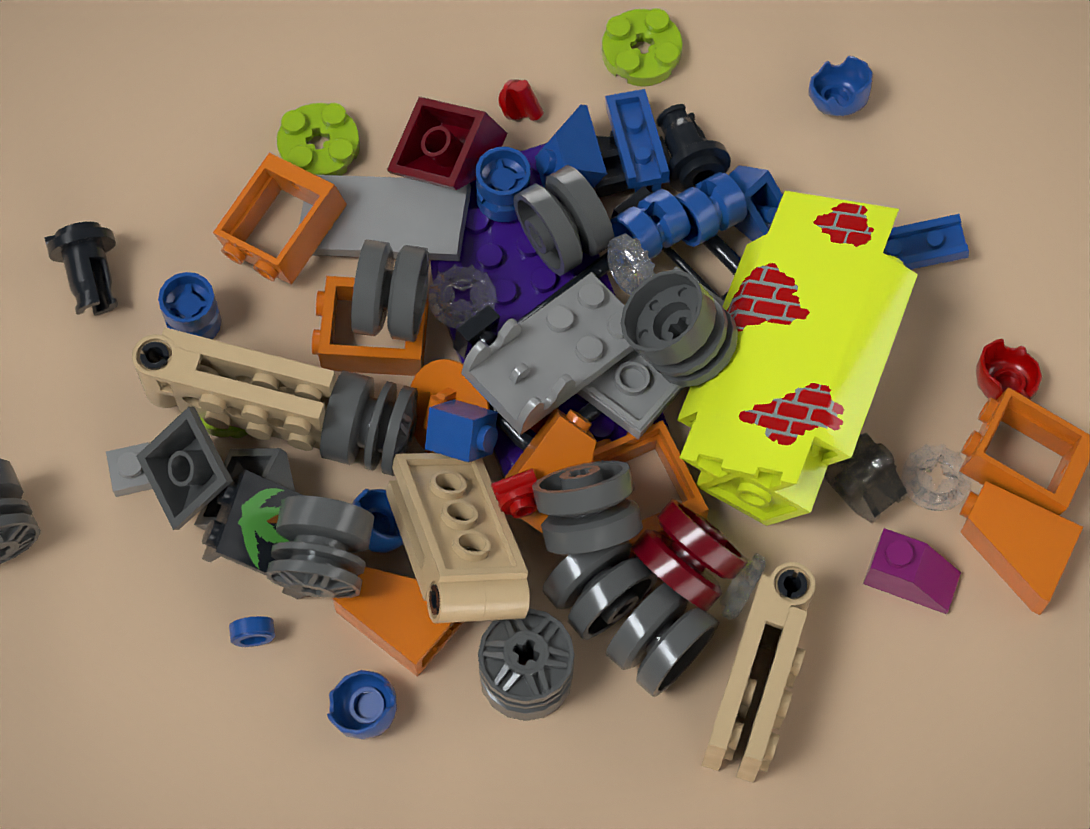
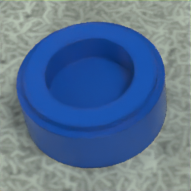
M254 616L233 621L229 624L231 643L239 647H254L271 642L275 638L274 620L269 617Z

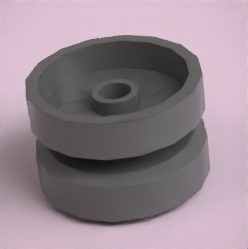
M566 165L547 176L545 188L535 183L514 196V208L525 235L542 261L559 276L582 264L583 253L593 257L614 245L615 236L612 224L602 202L586 178L570 165Z
M370 239L364 241L358 260L352 297L351 327L354 334L378 335L383 329L387 316L388 332L392 339L416 341L427 300L428 248L404 245L400 249L394 265L393 249L389 242Z
M597 461L575 465L550 473L538 479L532 485L538 511L549 515L541 524L545 545L549 552L556 554L593 552L628 541L638 535L643 529L638 504L636 501L626 499L635 489L631 469L626 462Z
M629 541L593 552L569 554L553 570L543 585V593L557 609L571 608L568 623L582 639H590L614 625L647 595L657 581L658 576L638 557L628 559L632 544Z
M666 583L656 588L633 611L606 649V655L622 670L633 668L641 663L638 668L636 682L653 697L665 691L690 666L710 641L719 625L717 619L699 607L691 609L683 615L687 608L688 600Z

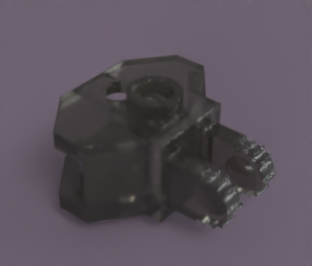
M867 433L860 434L852 458L828 465L824 475L826 481L857 515L870 523L878 520L881 513L894 502L899 503L905 499L908 493L896 471L897 466L894 464L895 460L891 452L883 444H876Z

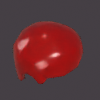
M997 339L985 345L976 365L977 385L988 399L992 397L997 400L1009 387L1031 400L1036 395L1042 380L1039 363L1027 353L1024 346L1017 348L1007 347L1004 344V339Z

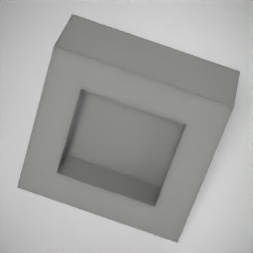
M149 442L106 451L112 489L116 497L152 489L136 457Z

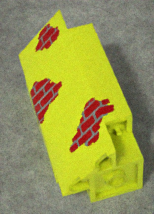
M784 191L768 233L746 245L722 306L735 319L738 330L736 350L728 365L714 378L700 385L690 386L677 419L691 428L679 458L701 470L696 483L699 489L768 526L811 513L828 465L852 458L918 276L917 273L905 267L904 263L897 257L883 253L899 209Z

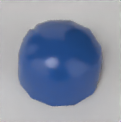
M847 56L840 65H832L829 61H826L818 73L814 74L810 79L809 96L817 109L824 114L832 116L854 114L860 111L869 100L873 72L866 62L855 56Z
M364 489L352 503L369 511L374 516L369 550L372 552L387 553L404 544L386 495L387 491L384 489Z
M360 670L346 675L329 692L330 710L327 717L347 737L366 740L380 736L390 727L397 711L396 692L393 685L377 672Z

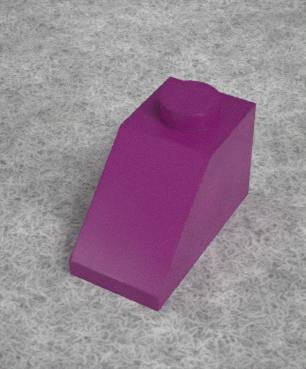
M884 528L876 544L863 584L947 614L961 572L927 543Z

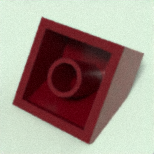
M419 96L387 171L390 174L458 190L476 180V165L480 157L490 149L502 147L508 133L485 111Z

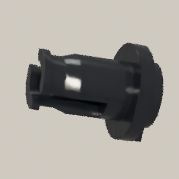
M684 104L673 105L665 109L656 120V125L661 127L664 133V142L672 156L668 166L669 184L678 192H683L691 187L695 188L698 183L716 173H727L731 165V158L726 147L718 141L706 139L703 131L695 123L694 112L687 114Z
M79 222L59 229L55 235L44 237L49 258L52 261L64 263L70 290L76 298L77 305L75 306V311L77 315L83 314L91 306L94 315L109 312L117 307V299L113 298L111 291L112 278L105 254L116 245L114 233L111 229L101 227L97 222Z

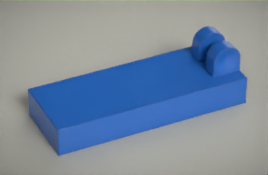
M641 89L605 96L606 110L628 189L634 188L636 192L643 186L650 185L652 192L661 189V183L669 182V168L646 90Z
M960 214L892 228L883 253L897 257L910 270L969 258V249L962 230Z

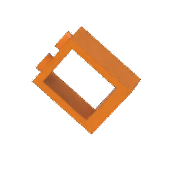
M268 153L213 233L223 245L221 252L233 262L242 265L246 261L254 265L255 271L270 281H275L276 278H279L292 285L347 206V203L335 184ZM283 190L313 206L278 257L275 258L245 241L278 194Z
M326 276L325 291H318L316 298V316H322L321 329H314L312 334V355L319 356L321 368L339 372L344 370L356 373L415 376L424 367L430 301L429 287L416 341H405V349L334 345L337 301H352L355 277Z
M1008 387L997 400L990 397L983 406L977 418L983 424L979 432L974 430L966 440L961 450V453L966 455V458L959 471L982 485L987 481L1060 516L1069 507L1090 461V435ZM1001 421L1062 456L1047 489L985 454Z
M663 420L652 424L639 440L627 432L626 436L614 441L604 439L596 442L592 462H626L655 449L682 504L707 520L709 509L685 462L679 458L681 454ZM659 513L642 520L643 529L641 532L628 540L632 546L645 530L658 531L670 540L672 539L662 529L658 519ZM632 548L629 558L636 555Z

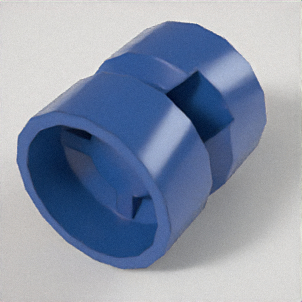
M510 147L490 149L480 157L476 165L477 205L487 218L497 222H510L518 219L514 208V196L530 187V164L527 158L516 149Z
M716 173L698 183L695 188L691 187L674 196L685 210L690 223V233L682 239L689 246L695 247L716 236L719 230L722 232L743 221L747 215L745 197L738 184L726 173Z
M664 189L656 190L639 201L637 207H630L611 219L615 236L614 243L622 255L636 266L645 264L659 255L662 247L669 248L687 237L690 233V223L685 210L679 201L669 191Z
M183 272L175 274L165 281L160 288L158 301L167 328L214 339L220 330L222 320L212 285L208 280L197 273Z

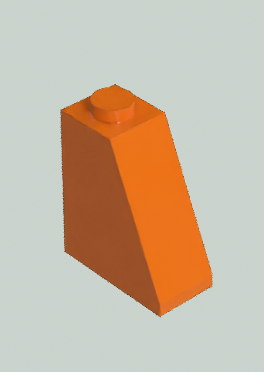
M556 408L505 478L533 468L538 480L555 471L592 462L596 444L593 434L588 430L592 424L572 409L565 414ZM537 509L533 514L521 519L543 533L541 524L549 515L540 513Z
M985 481L979 494L970 491L959 515L967 518L961 533L1032 612L1041 615L1053 596L1083 526Z
M365 567L364 573L358 575L362 579L360 595L353 598H333L336 613L418 677L464 622L433 623L428 613L427 600L423 599L416 579Z

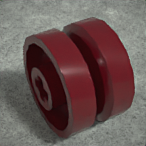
M671 499L659 513L658 519L662 529L674 541L658 531L645 530L633 544L632 550L668 586L693 605L708 611L722 595L719 582L706 568L723 579L734 580L748 564V561L712 523L679 501Z

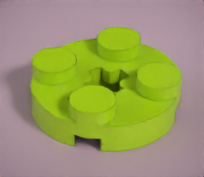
M659 8L651 10L634 9L608 20L602 39V58L608 71L615 77L617 73L619 76L626 78L628 84L652 86L661 83L671 75L672 70L676 67L677 63L679 64L681 59L682 38L680 31L669 20V15L664 10ZM640 41L651 45L648 47V53L641 54L638 48L632 49L631 46Z
M312 103L287 111L281 119V126L277 133V147L280 158L314 175L342 176L347 172V166L352 163L354 158L356 160L359 154L360 143L357 126L346 113L344 107L337 103ZM315 136H322L328 139V141L323 143L324 148L315 149L314 144L307 143Z

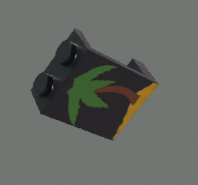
M244 470L232 478L233 482L218 494L217 503L221 504L217 519H212L204 532L202 544L207 546L202 559L212 562L223 557L267 576L269 563L275 561L271 557L272 545L279 542H291L276 533L281 501L286 497L302 494ZM286 588L282 590V593L295 599L307 596Z

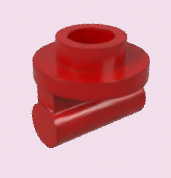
M511 79L505 83L499 94V106L507 119L520 120L525 117L531 121H536L544 115V111L527 80Z
M533 468L491 483L495 498L499 502L500 511L504 512L505 515H512L513 518H523L537 510L532 485L537 481Z

